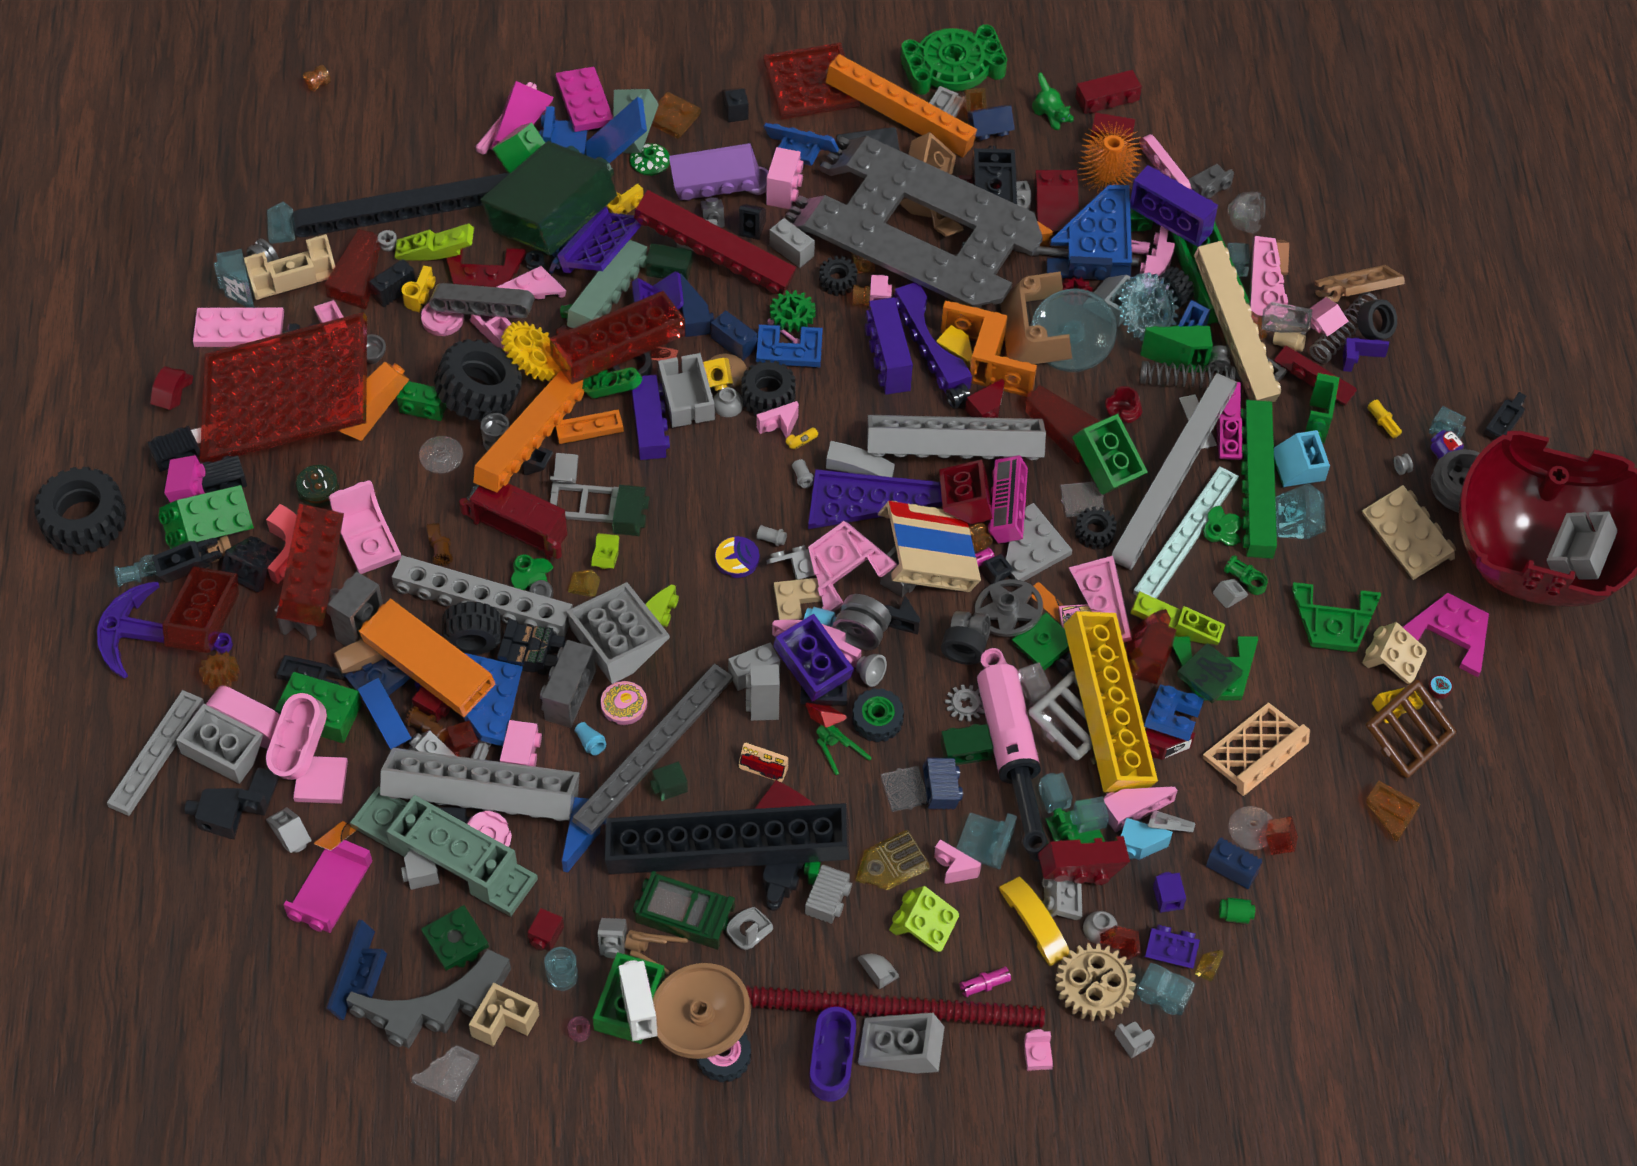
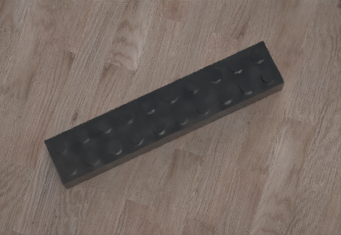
M846 803L606 818L605 863L609 874L850 860L849 816Z

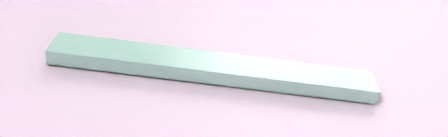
M1219 466L1135 587L1134 595H1137L1140 591L1157 599L1204 531V526L1208 522V512L1215 506H1221L1237 483L1238 475Z

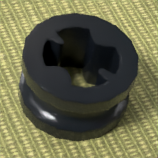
M534 250L526 254L525 260L528 270L531 271L540 266L544 268V255L540 251Z

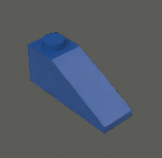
M574 798L562 858L563 872L570 871L600 833L601 825L590 835L572 822L573 816L589 799Z

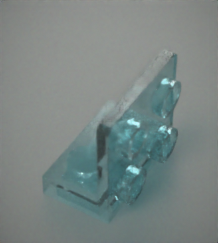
M970 813L956 849L982 864L1001 869L1015 830L1017 816L1008 813L1005 821L1001 820L998 822Z

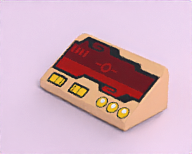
M744 743L739 768L782 782L788 770V757Z

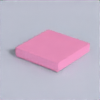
M313 757L308 771L302 777L296 779L294 801L342 804L348 765L347 758Z

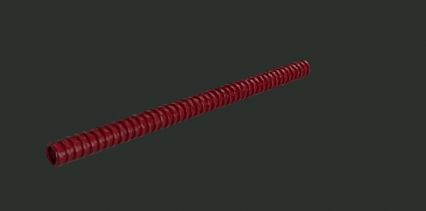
M746 985L752 1008L760 1006L763 1009L764 1006H768V1009L775 1007L776 1010L782 1007L783 1010L791 1008V1011H794L796 1008L799 1011L806 1009L807 1012H810V1010H814V1012L822 1010L823 1012L830 1007H842L852 1012L853 1015L861 1013V1016H864V1013H867L868 1016L876 1014V1017H880V1014L896 1016L934 1013L939 1021H942V1019H946V1022H949L950 1019L953 1022L961 1020V1023L977 1021V1024L984 1022L987 1025L989 1022H992V1025L1000 1023L1001 1026L1007 1023L1008 1026L1015 1024L1016 1027H1019L1021 1024L1023 1027L1031 1025V1028H1035V1025L1043 1028L1045 1023L1044 1006L1028 1008V1005L1021 1007L1017 1004L1016 1007H1013V1004L1005 1006V1003H1001V1006H998L997 1003L990 1005L989 1002H986L984 1005L982 1002L974 1004V1001H970V1003H966V1001L959 1003L958 1000H955V1002H951V1000L943 1002V999L935 1001L934 998L928 1001L927 998L920 1000L919 997H916V1000L912 999V997L904 999V996H901L899 999L897 996L889 998V995L873 997V994L866 996V994L862 993V996H858V993L850 995V992L843 995L842 992L835 994L834 991H831V994H829L827 991L819 993V990H816V992L811 990L804 992V989L788 991V988L781 990L779 987H777V990H773V987L765 989V986L758 989L757 986L750 988L749 985Z

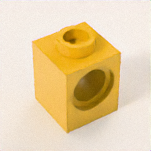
M728 358L703 362L710 388H715V391H721L727 385L733 384ZM718 369H721L723 372V377L720 381H717L714 377V373Z

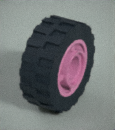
M743 1033L741 1038L732 1047L727 1049L730 1051L729 1055L725 1057L715 1055L697 1059L702 1073L710 1077L711 1080H718L719 1082H730L735 1078L741 1077V1074L746 1072L747 1066L751 1062V1044L746 1033Z

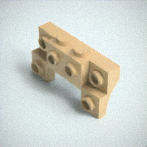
M327 235L306 240L308 249L306 252L267 262L265 252L244 257L255 300L338 277Z

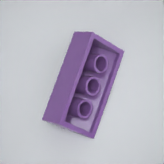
M750 143L669 156L674 187L679 200H690L760 188L759 166Z

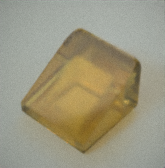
M592 569L573 572L568 591L573 594L590 597L596 596L600 577Z
M1217 950L1204 954L1195 974L1211 982L1223 958V951Z

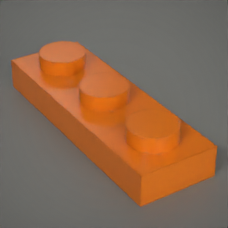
M619 409L562 420L559 425L555 426L559 444L624 432Z

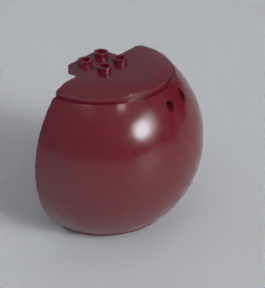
M1507 431L1506 435H1502L1492 441L1476 457L1466 475L1460 493V531L1465 549L1482 577L1493 587L1529 602L1550 606L1573 607L1591 605L1607 599L1622 589L1637 574V468H1634L1635 463L1623 456L1595 449L1588 458L1546 448L1549 442L1548 437L1524 431ZM1609 511L1618 531L1599 579H1578V576L1575 577V571L1565 574L1551 570L1547 563V558L1566 513L1586 512L1594 532H1596L1589 513Z

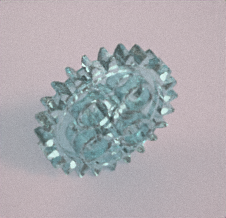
M1151 272L1136 275V277H1131L1130 282L1125 283L1126 289L1121 290L1124 297L1119 298L1123 305L1118 306L1119 309L1123 310V313L1119 316L1125 317L1123 325H1129L1127 332H1133V338L1139 337V340L1143 341L1146 327H1171L1176 325L1173 318L1179 315L1174 313V310L1179 309V306L1174 305V302L1178 299L1172 298L1174 290L1168 289L1170 283L1164 284V277L1158 278V274L1151 275Z

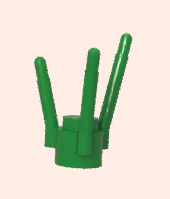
M820 725L817 729L816 734L820 737L817 743L822 747L835 775H838L839 772L827 748V744L833 746L839 741L845 747L850 746L867 760H871L870 755L842 734L834 725L827 728Z

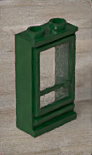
M652 871L650 878H646L643 883L642 892L644 893L641 900L637 899L633 907L636 923L680 938H687L689 941L718 950L720 947V935L722 930H726L728 925L730 911L734 912L735 898L723 896L656 874L655 871Z

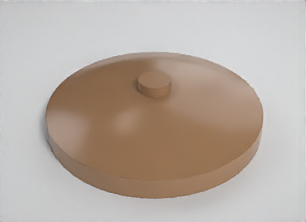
M698 963L675 971L661 983L653 997L659 1041L671 1052L685 1058H708L726 1051L741 1038L750 1020L751 1003L744 983L734 972L717 964Z

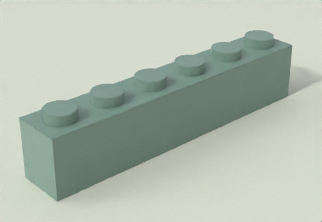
M629 240L603 271H598L570 307L567 326L588 335L595 328L598 329L603 317L609 315L612 305L614 303L617 304L622 292L628 290L631 280H635L641 267L644 268L648 261V256H646L647 246Z

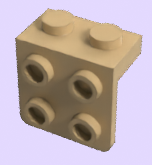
M1395 622L1386 626H1380L1374 632L1373 641L1366 649V655L1362 663L1367 668L1384 663L1406 684H1410L1415 679L1427 650L1402 626Z

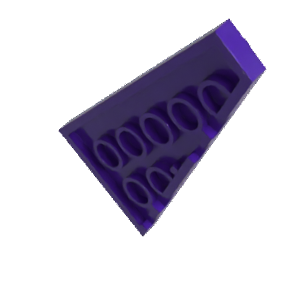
M815 470L808 529L836 525L843 521L848 523L882 517L878 516V513L888 501L916 504L925 507H942L941 484L935 481Z

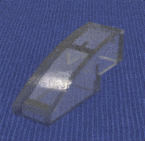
M1040 662L1018 669L1021 687L1026 696V704L1030 709L1051 690V686ZM1045 707L1040 713L1061 734L1065 733L1064 723L1048 707ZM1036 722L1043 739H1048L1046 736L1048 733Z

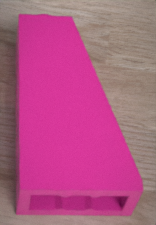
M516 81L510 90L491 150L492 147L519 126L531 122L535 125L542 114L545 113L546 106L551 104L554 97Z

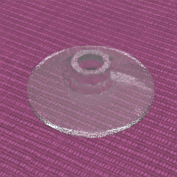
M437 436L427 440L422 445L419 451V459L422 466L428 471L447 473L460 465L463 459V449L457 440L448 436Z
M1253 806L1240 808L1232 814L1229 820L1228 829L1230 836L1243 848L1250 850L1263 849L1271 844L1275 837V822L1271 815L1261 808ZM1250 822L1256 823L1258 826H1252Z

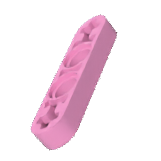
M1151 134L1141 138L1140 147L1154 167L1161 173L1191 189L1187 177L1156 138Z

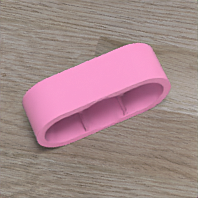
M219 686L205 705L262 733L263 738L260 746L268 749L280 714L227 686Z
M299 693L291 696L285 702L266 754L267 766L274 774L288 780H294L302 777L308 771L327 717L326 709L319 700L309 694Z

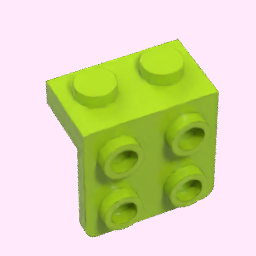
M925 886L908 890L902 898L903 903L900 909L892 918L893 923L889 930L896 936L910 932L935 952L942 951L959 917L958 911Z

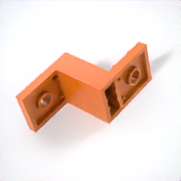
M945 301L941 333L943 334L952 325L964 331L969 336V340L976 342L970 367V373L972 374L971 383L987 387L1003 379L1005 381L1003 391L1031 398L1037 365L1000 356L1005 339L1007 315L962 305L957 302Z

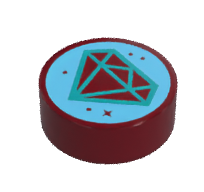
M1443 675L1434 676L1428 685L1429 693L1438 699L1447 698L1453 689L1451 680Z

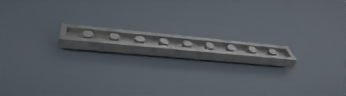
M714 664L573 816L572 822L592 835L732 682L733 676Z

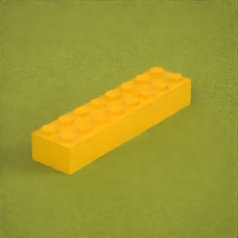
M1076 611L1064 623V628L1103 792L1150 788L1158 779L1117 614Z

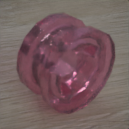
M577 1016L569 1021L568 1033L572 1040L582 1042L590 1036V1023L585 1017ZM576 1025L586 1028L582 1029V1033H577V1030H573L576 1029Z

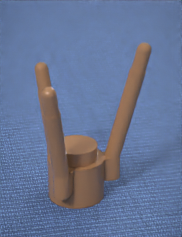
M630 930L625 940V949L631 950L630 956L656 963L640 953L641 951H646L649 942L666 944L667 941L687 943L688 939ZM665 968V974L668 975L670 971Z

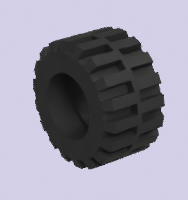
M765 360V363L759 361L756 362L755 366L753 364L749 366V370H745L744 377L741 380V396L749 413L754 412V416L757 417V414L795 402L796 379L792 370L787 369L785 364L779 365L778 361L772 363L770 360ZM765 387H771L777 390L773 392H765L760 389Z
M481 602L457 603V605H452L442 615V637L464 653L472 655L488 653L500 644V613L495 607H490L489 604Z

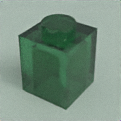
M679 761L652 771L653 780L650 781L653 793L659 794L661 801L688 792V780Z

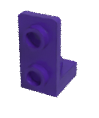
M1346 338L1343 348V371L1352 372L1354 363H1358L1359 356L1386 357L1389 342Z

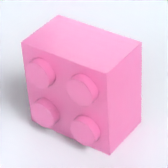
M776 147L767 175L766 205L790 209L792 203L798 198L797 187H801L803 175L800 174L803 169V161L800 160L801 152Z

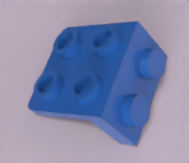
M546 106L545 115L542 114L541 126L544 129L540 130V136L552 154H585L587 130L574 132L571 121L556 120L555 108Z

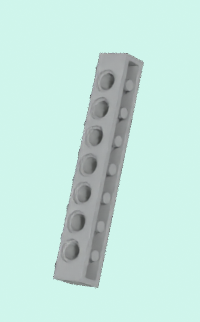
M402 555L392 575L394 589L402 594L409 593L423 600L437 601L444 606L457 605V603L461 602L486 603L499 611L500 620L505 623L512 619L518 620V624L549 627L553 628L554 634L564 637L570 626L566 611L572 609L573 604Z

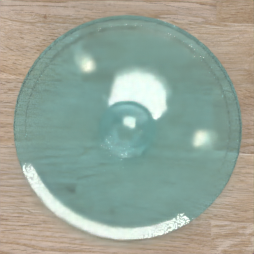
M1066 289L1049 296L1037 308L1031 326H1043L1047 330L1048 337L1069 334L1072 359L1046 362L1056 369L1068 372L1088 370L1101 363L1111 352L1117 335L1116 319L1111 307L1097 294L1083 289Z

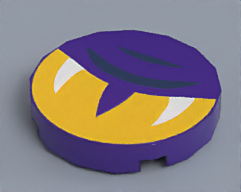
M740 536L729 537L723 540L717 546L715 552L717 568L721 573L731 575L733 578L746 577L752 574L760 560L759 550L755 543L748 538Z

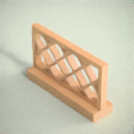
M1268 702L1205 752L1203 759L1237 786V791L1244 796L1309 744L1310 729L1304 724L1298 726ZM1270 712L1276 717V721H1262V716ZM1249 727H1259V734H1246V729ZM1262 727H1276V734H1262ZM1279 727H1289L1293 732L1290 734H1279ZM1232 740H1243V747H1229V743ZM1246 740H1260V747H1246ZM1263 740H1276V745L1273 748L1263 747ZM1216 753H1227V760H1216L1212 756ZM1229 753H1243V761L1229 760ZM1246 753H1259L1260 758L1257 761H1246ZM1230 767H1244V771L1236 776L1230 771Z

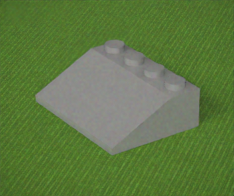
M628 582L566 611L571 631L581 644L594 647L595 662L612 684L633 674L670 638L667 631Z

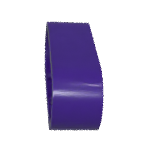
M830 1007L821 1012L817 1018L809 1083L812 1093L820 1100L827 1102L841 1099L847 1093L850 1085L856 1021L854 1016L842 1007Z

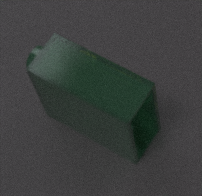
M547 141L481 198V202L493 232L552 255L617 196L612 181L614 170L608 161L602 157L594 159L581 154L573 146L563 147Z

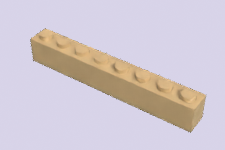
M1222 241L1199 246L1194 254V258L1248 400L1275 402L1281 394V386L1275 380L1273 365L1266 357L1265 344L1260 341L1258 326L1256 323H1253L1251 318V308L1245 302L1243 287L1238 284L1236 269L1229 260V251L1227 247H1224Z

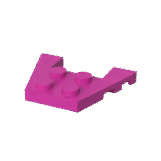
M1447 593L1403 627L1417 641H1419L1425 629H1428L1469 650L1459 668L1476 677L1479 676L1482 669L1489 613Z

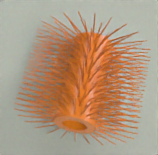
M1116 127L1114 134L1113 132L1111 133L1110 129V136L1103 134L1104 137L1094 132L1099 137L1096 139V137L1088 135L1095 141L1094 143L1092 140L1085 141L1092 144L1094 148L1092 149L1090 145H1082L1089 149L1088 151H1081L1088 155L1081 157L1088 162L1080 163L1085 166L1088 164V167L1077 168L1082 170L1089 169L1088 171L1090 172L1088 173L1094 175L1088 178L1096 177L1097 180L1100 179L1103 185L1105 182V187L1107 182L1108 185H1110L1109 182L1113 184L1112 181L1118 184L1116 180L1126 185L1121 179L1124 178L1123 180L1126 179L1127 181L1126 177H1129V173L1137 172L1135 170L1132 171L1130 167H1140L1134 164L1133 161H1141L1134 156L1142 154L1134 153L1133 150L1142 148H1126L1141 143H1127L1123 141L1124 139L1119 136L1118 132L1115 135Z

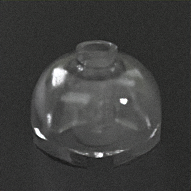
M1254 191L1238 194L1232 203L1229 204L1228 215H1230V220L1235 228L1245 233H1257L1261 227L1260 224H1257L1260 218L1264 219L1266 209L1265 198L1260 196L1262 193Z

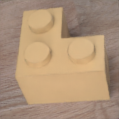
M493 983L469 1024L471 1037L494 1047L505 1026L528 1036L539 1017L538 1003Z

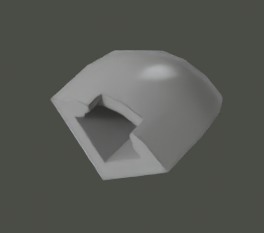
M870 953L858 957V961L878 989L899 978L891 963L883 956Z

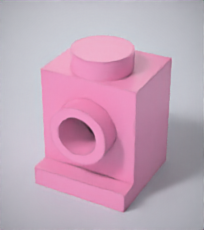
M871 275L870 301L891 298L892 285L888 284V276Z

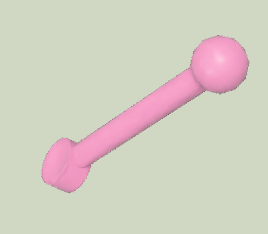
M769 318L768 325H774V320ZM784 329L780 330L793 343L800 344V339L794 338Z

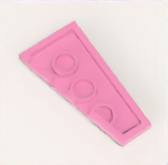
M1260 236L1253 238L1249 306L1252 318L1290 322L1292 318L1288 310V298L1284 290L1283 274L1281 275V263L1276 238Z
M1113 556L1069 567L1091 611L1116 613L1123 643L1131 641V632Z

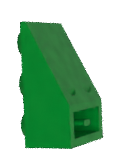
M1210 326L1146 327L1140 354L1161 364L1165 362L1169 367L1174 363L1177 370L1182 363L1185 373L1189 364L1192 365L1193 372L1199 364L1203 372L1205 366L1209 365L1213 348Z

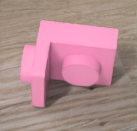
M1037 1029L1026 1033L1024 1049L1027 1071L1052 1069L1051 1032Z

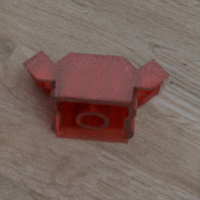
M1166 609L1151 614L1131 630L1134 636L1131 641L1126 642L1127 647L1125 651L1133 680L1149 681L1156 685L1159 682L1171 654L1177 631L1174 628L1168 627L1171 617Z

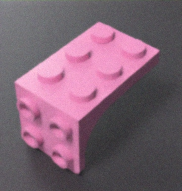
M371 481L359 482L352 487L338 490L329 496L334 521L358 573L363 574L401 559V553L379 508Z

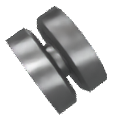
M852 594L845 599L841 612L833 622V628L846 633V643L861 650H874L879 646L883 638V632L887 630L891 621V614L882 603L874 598L861 594Z

